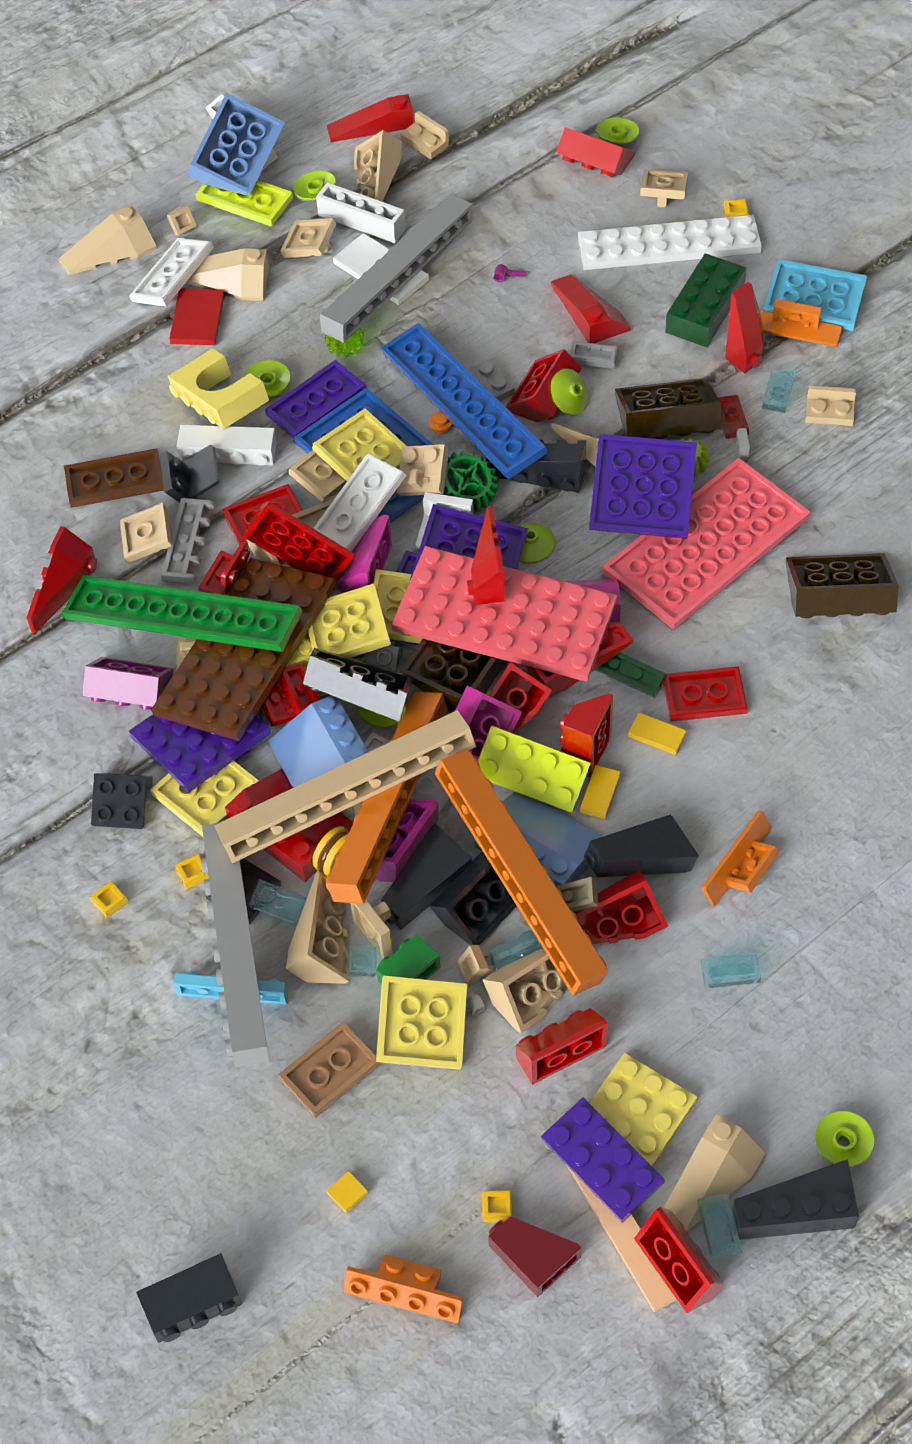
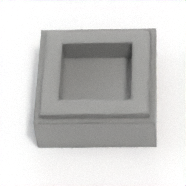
M741 428L736 433L735 446L737 457L744 462H748L750 445L746 428Z

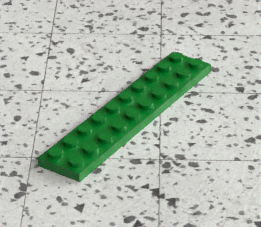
M83 575L62 614L68 620L283 652L302 614V610L298 605Z

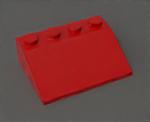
M269 501L262 504L243 535L250 542L295 569L334 579L339 576L356 555Z
M283 769L243 789L225 806L227 819L292 789ZM339 812L263 848V850L306 883L318 871L313 866V855L321 839L330 830L339 826L347 829V832H350L354 822Z

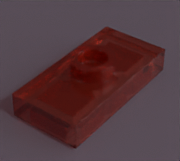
M738 395L719 397L721 402V426L725 438H735L738 429L746 428L747 435H749V427Z

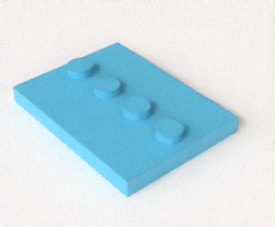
M778 259L763 311L773 312L776 299L789 300L805 305L809 304L821 308L820 322L838 325L842 329L853 331L867 275Z

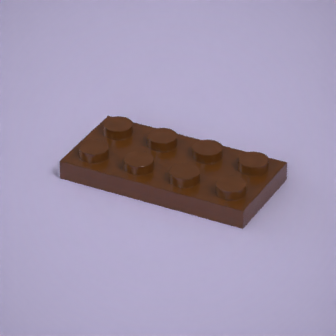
M158 448L64 465L71 508L164 491Z

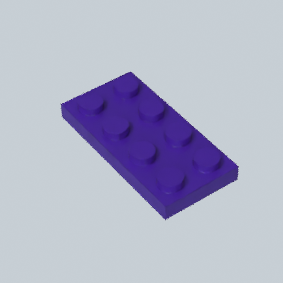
M334 360L267 407L265 413L267 417L295 440L296 435L365 389L366 384L337 360Z
M584 1097L541 1135V1139L622 1223L665 1183V1179Z

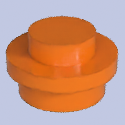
M442 412L433 414L429 419V426L436 434L447 433L453 424Z

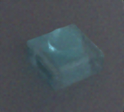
M349 945L347 948V974L374 977L377 969V947Z

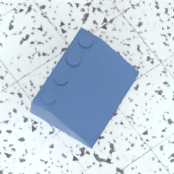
M226 93L190 164L188 176L208 186L250 196L285 122Z
M329 696L310 704L268 740L292 788L368 753L366 746L335 696Z
M516 791L503 800L509 815L519 825L521 834L526 842L533 847L535 856L540 864L547 869L549 878L554 886L579 880L588 869L584 854L590 841L603 836L553 806ZM474 838V846L482 851L481 847Z

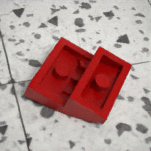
M304 663L285 667L262 704L271 727L290 722L310 704L320 700L315 690L303 684L306 673Z

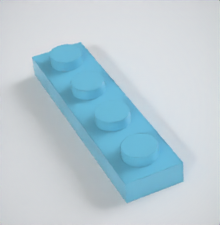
M194 972L175 973L173 984L178 996L219 999V992L224 991L223 985L218 986L216 974L202 976ZM277 979L257 980L260 1001L262 1003L287 1004L288 992L285 982Z

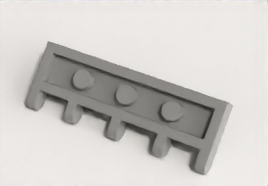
M181 498L171 535L172 546L168 547L161 572L162 581L195 583L196 576L189 574L191 566L200 565L201 559L193 555L196 546L202 547L205 545V538L198 536L201 527L210 526L211 521L204 517L205 510L214 509L215 503L213 501Z

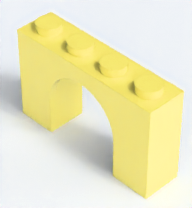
M213 348L168 375L171 383L169 386L170 391L176 398L179 397L187 406H192L200 415L206 416L212 424L216 423L223 429L269 401L263 381L251 373L224 389L208 391L211 387L231 376L225 356Z

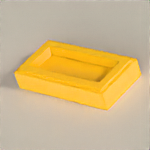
M638 713L628 732V737L676 755L686 737V730Z
M595 765L580 807V813L606 819L621 776L620 771Z

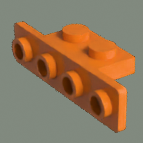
M776 299L773 312L760 310L763 321V333L837 347L842 327L820 322V307Z
M757 811L702 886V890L710 905L715 906L729 887L751 893L779 855L775 846L761 843L771 830L764 812Z
M386 1254L377 1273L350 1266L346 1269L344 1293L453 1323H459L463 1298L437 1290L441 1280L442 1269Z

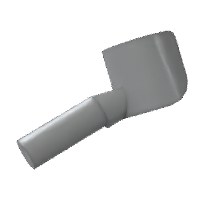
M472 995L467 998L466 1010L470 1009L473 1016L480 1015L486 1011L482 999L478 995Z

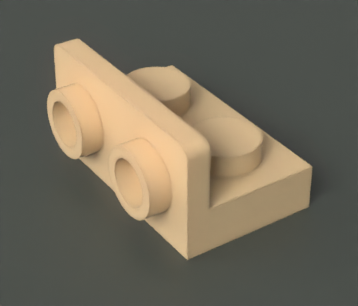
M420 111L415 113V123L400 133L403 142L429 159H433L449 147L448 130Z
M809 386L805 423L853 426L856 389Z

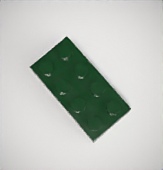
M705 253L668 310L665 333L708 347L730 311L731 294L745 284L747 267Z

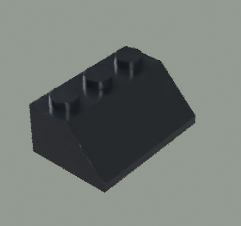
M482 851L429 906L449 930L469 945H480L517 905Z
M222 1253L136 1292L158 1343L173 1341L181 1335V1332L190 1328L199 1329L208 1324L209 1319L218 1315L227 1316L235 1312L238 1306L242 1305Z

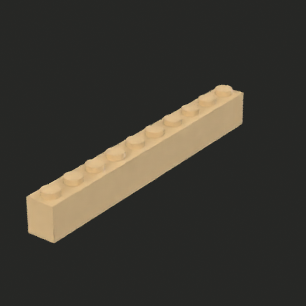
M457 710L214 825L231 862L234 863L439 765L440 760L475 748L476 745L470 727Z

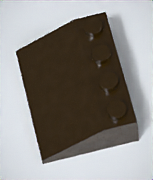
M707 378L615 389L623 432L627 437L664 439L668 435L688 436L694 432L712 433L715 430L722 429L721 402Z
M885 553L786 557L791 603L796 617L812 618L813 616L824 615L827 617H837L838 615L847 614L862 616L871 613L887 615L897 612L899 585Z
M422 639L400 673L414 676L412 684L423 692L443 693L448 710L455 712L467 686L485 694L507 661Z

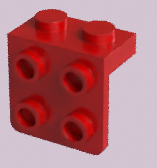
M242 540L234 555L222 550L219 552L198 587L199 592L220 595L228 593L247 564L250 555L248 541Z

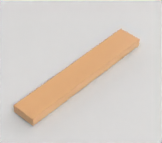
M567 1166L653 1312L655 1313L677 1301L634 1240V1237L640 1231V1227L632 1214L622 1223Z

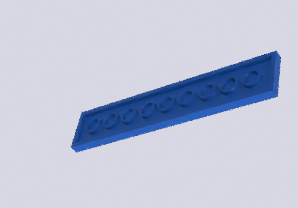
M419 323L381 347L384 355L508 480L548 453L546 446Z

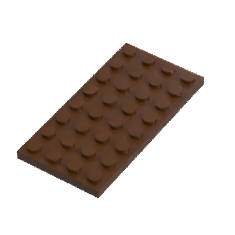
M250 558L226 595L300 606L302 614L283 652L197 639L152 707L153 715L240 741L304 639L310 626L324 607L325 602L337 586L335 579Z

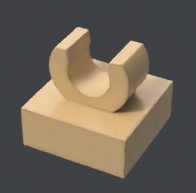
M187 205L166 214L175 235L179 236L197 226Z
M470 945L458 959V964L467 984L477 983L483 975L490 974L495 968L494 965H487L486 959L489 957V954L482 952L479 945Z

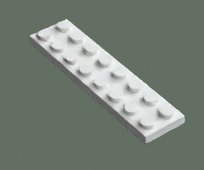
M754 215L578 232L583 270L701 259L705 253L715 257L761 253L762 247Z

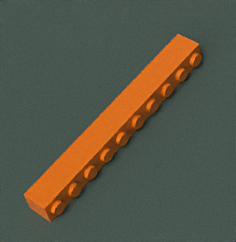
M414 692L410 702L406 704L405 713L398 722L394 737L389 742L448 715L449 711L443 693ZM421 774L363 801L358 814L354 817L353 826L345 837V843L341 852L336 856L335 865L326 878V887L334 902L365 903Z
M468 749L441 759L435 772L436 777L572 995H577L601 984L608 973L605 960L598 955L592 946L589 935L584 933L575 913L568 908L563 900L561 891L554 886L549 878L547 869L540 864L535 856L533 847L526 842L521 834L519 825L513 821L505 803L495 793L492 782L481 771L478 760L473 758Z

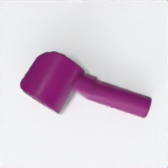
M499 264L495 268L493 279L497 282H503L506 276L525 277L526 271L510 270L504 264Z

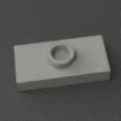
M572 341L570 355L579 365L615 369L618 346Z

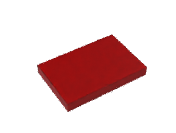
M181 288L178 292L169 337L170 344L215 346L224 301V290Z
M289 484L222 509L223 515L239 545L242 540L247 541L243 535L262 504L269 501L291 515L303 511Z
M739 666L666 674L667 677L663 685L670 722L747 714L748 708Z

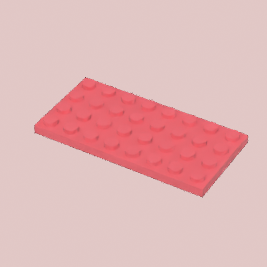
M738 458L692 494L688 539L641 535L603 565L602 572L610 579L617 580L622 589L674 630L810 518L811 512Z
M425 546L392 622V631L588 682L616 606L617 595L503 566L505 602L474 605L473 595L468 596L467 580H471V567L474 558Z

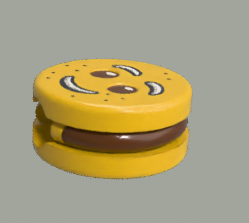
M341 826L333 828L321 839L315 849L313 866L318 871L324 873L325 876L331 873L335 865L336 856L341 852L345 843V837L349 833L347 829Z

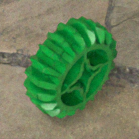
M464 450L460 452V455L453 452L448 457L444 493L440 495L472 499L473 510L478 513L481 507L484 509L488 507L489 502L494 500L498 486L496 484L498 483V477L494 476L496 473L495 468H489L490 461H482L483 455L478 458L474 457V451L470 452L469 456L466 455ZM476 474H477V475L480 477V479L482 480L483 485L481 484V481H480L479 479H477ZM470 477L468 484L465 483L464 487L461 488L463 481H467ZM450 484H452L455 487L456 491L452 489Z

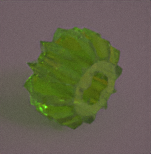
M360 328L344 343L325 334V344H327L330 353H336L337 357L342 354L348 357L349 353L356 355L357 349H362L364 335Z

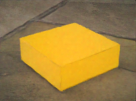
M746 199L724 201L725 217L749 215Z
M199 854L175 864V869L186 890L204 882L205 879H209L208 874H203Z
M112 881L90 896L91 901L106 918H109L129 903L127 897Z
M349 1171L326 1190L327 1194L346 1214L368 1196V1191Z
M511 1190L482 1191L483 1223H496L500 1220L504 1222L510 1216L512 1217Z

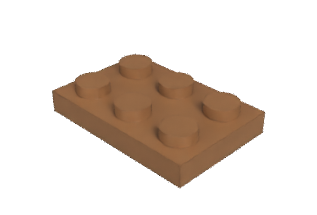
M342 1022L280 1072L278 1077L312 1116L317 1118L381 1065V1063L376 1062V1055Z

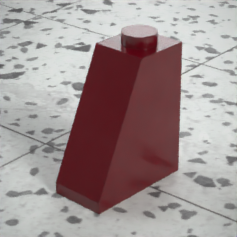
M511 1216L504 1222L502 1220L498 1221L489 1231L488 1241L490 1248L537 1297L581 1258L582 1248L578 1243Z

